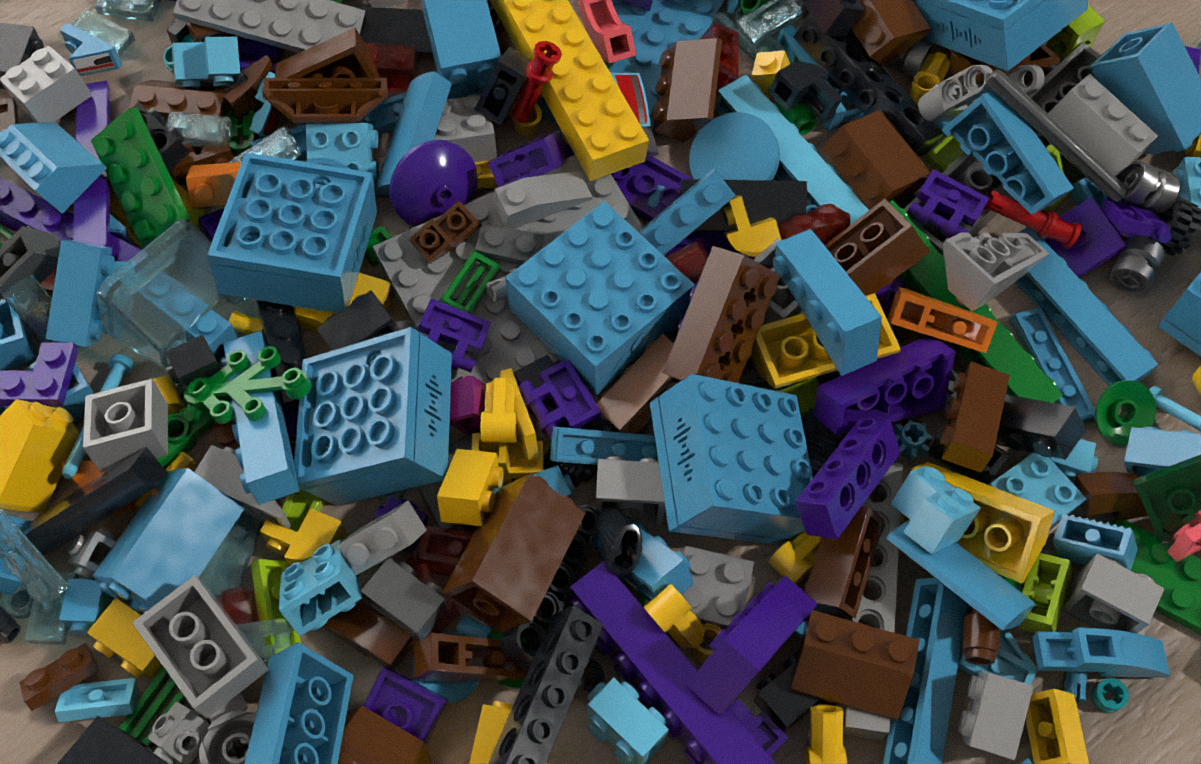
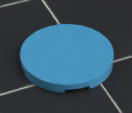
M743 112L727 113L716 117L698 132L690 149V170L694 179H702L711 170H716L723 180H772L779 166L780 148L772 129L762 119Z

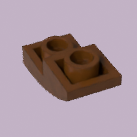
M267 55L251 63L248 68L243 70L242 73L246 81L233 87L230 92L224 95L231 113L237 120L246 115L260 102L255 96L258 85L263 78H266L269 71L275 74L271 60Z
M458 200L436 221L431 219L408 240L431 264L465 241L481 227V224Z

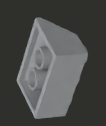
M1091 74L1072 88L1048 113L1052 119L1115 177L1141 156L1158 137L1155 132Z

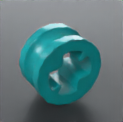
M1106 678L1093 687L1091 700L1098 710L1104 713H1114L1127 704L1129 692L1120 680ZM1113 690L1117 697L1106 701L1103 694Z

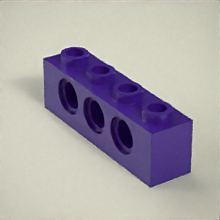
M872 417L860 418L795 502L807 535L838 539L900 454L891 420L875 419Z

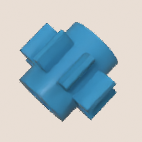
M909 418L904 427L898 423L895 425L893 430L900 450L898 457L909 458V461L913 462L917 454L923 457L927 455L930 450L927 445L930 444L933 436L927 435L925 423L919 424Z

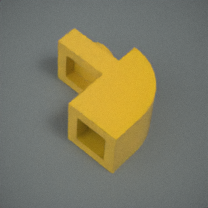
M737 195L727 202L728 206L723 208L728 225L734 224L735 227L733 230L724 232V236L728 243L740 253L757 257L777 238L781 240L774 218L770 217L752 224L749 223L742 196Z
M472 433V450L497 453L498 466L502 467L504 472L503 484L513 482V478H521L528 473L533 475L544 470L543 441H537L539 457L528 460L525 457L520 442L481 443V433Z
M310 508L298 532L266 520L260 533L267 543L266 547L277 554L285 555L284 558L290 566L293 563H302L311 558L313 553L325 544L331 545L339 539L342 541L346 531L342 521Z

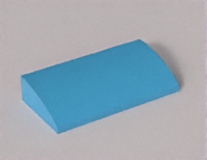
M435 71L422 74L413 79L409 84L374 188L376 197L390 196L389 187L393 171L400 159L409 150L421 143L434 140L452 85L451 82Z
M910 520L897 527L886 538L1002 631L1019 626L1036 604L957 542L930 554L903 532Z

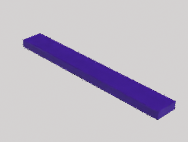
M108 81L87 83L86 86L92 93V96L77 106L76 141L98 160L99 157L90 140L110 124V87ZM104 171L74 201L73 240L110 247V181Z

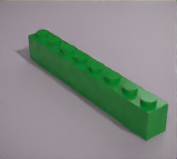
M893 200L889 202L913 226L930 251L917 264L909 267L899 275L905 288L971 311L969 308L960 305L955 296L948 290L944 256L940 255L934 248L928 236L913 224L904 209L900 208ZM987 304L973 311L976 314L998 322L987 352L984 353L951 343L968 364L974 362L1009 374L1007 395L1054 403L1063 396L1054 380L1044 374L1037 366L1033 356L1023 350L1014 339L1012 332L1002 326Z

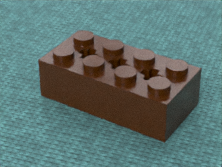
M713 246L662 373L680 381L690 374L739 383L746 361L751 355L752 346L759 328L764 322L765 313L771 298L777 290L780 275L743 254Z

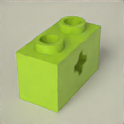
M1088 5V10L1050 38L1045 46L1060 58L1061 63L1082 42L1091 48L1105 20Z
M1043 553L1038 555L1027 575L1022 591L1025 596L1036 604L1018 626L1020 630L1036 633L1037 631H1057L1072 577L1070 560Z

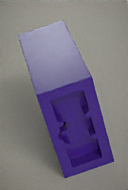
M557 130L507 151L489 161L488 164L498 187L522 178L540 176L557 169L568 161L567 158L571 156L560 130Z

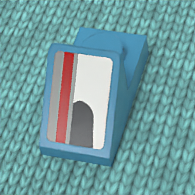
M66 23L60 30L66 42L65 47L72 53L69 61L80 76L115 70L122 66L113 45L69 23Z

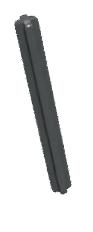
M997 69L988 76L986 84L1112 201L1118 202L1121 198L1125 197L1127 187L1001 70Z

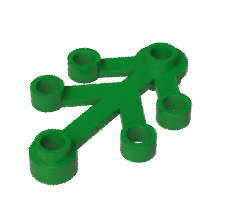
M268 346L259 351L257 355L259 361L250 368H248L250 360L243 350L231 352L226 360L228 364L210 378H197L190 382L184 391V398L189 405L197 409L207 408L216 423L225 424L234 417L235 413L228 401H219L217 398L219 396H230L242 408V411L249 420L256 421L265 415L266 407L260 398L251 397L248 393L284 390L288 398L300 399L310 392L312 383L307 374L298 368H290L280 377L256 379L265 371L276 367L281 362V357L276 348ZM244 371L231 382H225L235 373Z

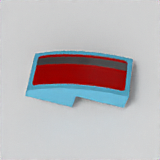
M269 71L266 78H275V74ZM262 80L258 85L255 98L263 103V106L253 116L250 130L264 138L276 133L282 113L263 98Z
M611 73L641 127L649 128V110L640 74Z

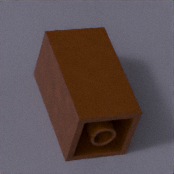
M531 473L498 489L495 494L492 512H487L483 525L477 527L441 594L498 633L532 622L586 513L579 509L571 498L560 495L548 486L546 480Z

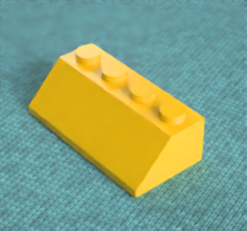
M875 293L865 296L882 316L877 359L899 353L901 348ZM804 313L764 324L759 328L752 346L751 358L758 374L772 387L779 388L837 371L836 366Z
M929 462L911 468V471L923 466L932 467L941 472L945 477V481L951 486L962 489L972 496L973 502L981 507V509L957 543L995 573L1023 583L1046 543L1055 510ZM902 513L900 515V525L910 520Z

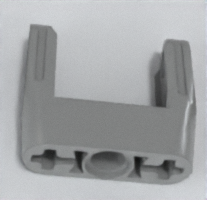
M973 65L935 85L919 99L918 108L920 114L930 122L952 121L982 94L992 91L986 84L988 76L993 72L992 69L986 65ZM1036 65L1019 66L1005 74L1028 96L1041 89L1045 79L1043 70ZM979 71L984 75L983 84H976L975 82ZM1027 71H1030L1033 75V82L1029 87L1024 83V75Z

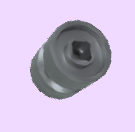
M921 39L887 66L893 69L899 66L902 73L914 78L922 68L928 54H930L933 44Z
M1142 161L1132 162L1126 167L1119 179L1127 187V194L1123 199L1139 204L1141 207L1157 214L1165 212L1172 206L1180 189L1177 177L1164 171H1157L1155 167Z
M1130 237L1125 242L1127 248L1120 252L1119 258L1111 271L1110 281L1113 286L1122 292L1142 295L1150 290L1156 277V272L1160 268L1165 256V251L1162 245L1149 237Z

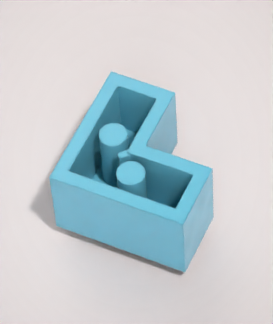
M205 37L204 42L172 44L175 84H182V88H200V83H213L214 88L231 87V83H236L240 75L237 37Z
M926 466L910 472L890 503L910 519L903 532L930 554L959 541L981 509V507L973 502V498L969 493L962 489L954 488L945 481V477L941 472Z

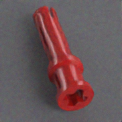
M540 41L534 47V58L527 64L525 69L526 81L511 112V116L516 122L527 123L544 84L550 82L553 77L552 69L562 56L561 50L554 43Z
M995 190L990 193V196L993 198H990L985 206L986 210H991L1036 230V234L1042 239L1048 237L1061 243L1062 247L1067 250L1076 243L1081 232V225L1077 222L1071 224L1058 218L1054 212L1042 213L1038 211L1030 214L1018 201L1006 197Z

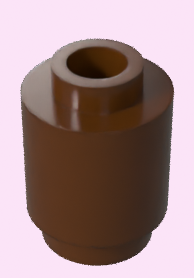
M972 610L971 614L963 618L962 652L965 654V661L974 665H993L995 657L999 655L1000 628L977 610Z

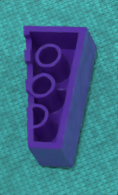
M925 336L902 347L899 353L878 358L876 362L817 386L813 416L837 435L850 432L860 418L872 417L875 419L891 420L892 422L944 410L955 351L935 337Z
M786 576L776 585L770 581L758 596H755L744 610L737 614L726 627V630L723 629L710 643L709 646L714 650L713 653L688 682L687 686L721 716L796 631L818 603Z

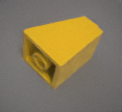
M16 399L0 415V509L42 513L47 508L62 475V460H67L80 434L72 423L74 421L72 415L67 410L61 407L55 408L42 405L38 402L32 403Z

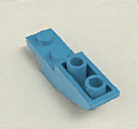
M1079 627L1073 632L1037 631L1032 636L1038 671L1099 672L1101 677L1167 678L1170 676L1163 641L1153 637L1127 631Z

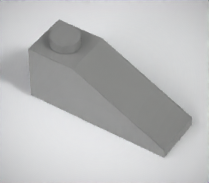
M580 171L522 178L498 187L494 192V207L503 226L513 229L592 200V195Z
M211 445L196 468L195 473L245 508L243 513L264 522L269 520L289 529L291 525L284 511L275 500L258 505L252 493H245L240 481V474L244 473V469L241 468L238 462L236 450L229 447L220 449Z

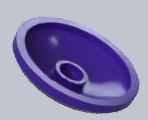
M431 140L415 146L400 159L391 176L389 193L394 210L407 224L416 227L443 215L458 200L463 205L471 202L475 196L478 184L476 165L468 152L459 145L447 140ZM446 190V192L440 197L441 192Z

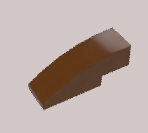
M1122 472L1076 474L1074 485L1087 498L1081 505V508L1087 516L1112 512L1117 521L1148 516L1132 481L1141 477V475Z
M357 603L346 612L340 611L329 618L322 626L366 657L369 655L394 671L415 643L412 635L360 603Z

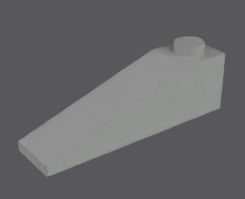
M961 232L946 239L943 243L948 290L955 296L960 305L969 308L973 312L987 304L1046 259L1050 253L1027 233H1002L1000 237H991L989 233H981L978 237H972L969 233Z

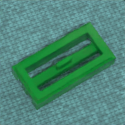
M473 250L439 302L472 314L487 292L486 283L495 280L501 271V265ZM476 261L480 262V266L457 300H451ZM487 267L491 268L466 307H463V303Z
M164 667L160 669L135 704L133 714L127 715L118 727L149 748H152L154 745L147 738L151 734L152 729L147 736L143 732L162 709L166 700L177 686ZM168 679H170L169 682H168V683L166 684V686L164 687V689L161 691V693L158 695V697L156 698V700L153 702V704L151 705V707L148 709V711L146 712V714L143 716V718L140 720V722L138 723V725H137V726L135 727V729H134L133 727H134L135 724L138 722V720L140 719V717L143 715V713L145 712V710H146V709L148 708V706L151 704V702H152L153 699L156 697V695H157L158 692L161 690V688L164 686V684L166 683V681H167ZM181 690L178 691L163 714L167 713L176 701L183 705L186 697Z

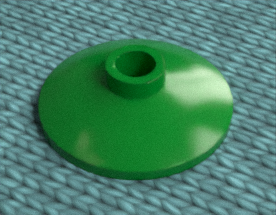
M1122 380L1110 385L1101 394L1095 408V422L1100 434L1108 441L1119 445H1128L1131 427H1152L1156 416V403L1151 391L1145 385L1132 380Z

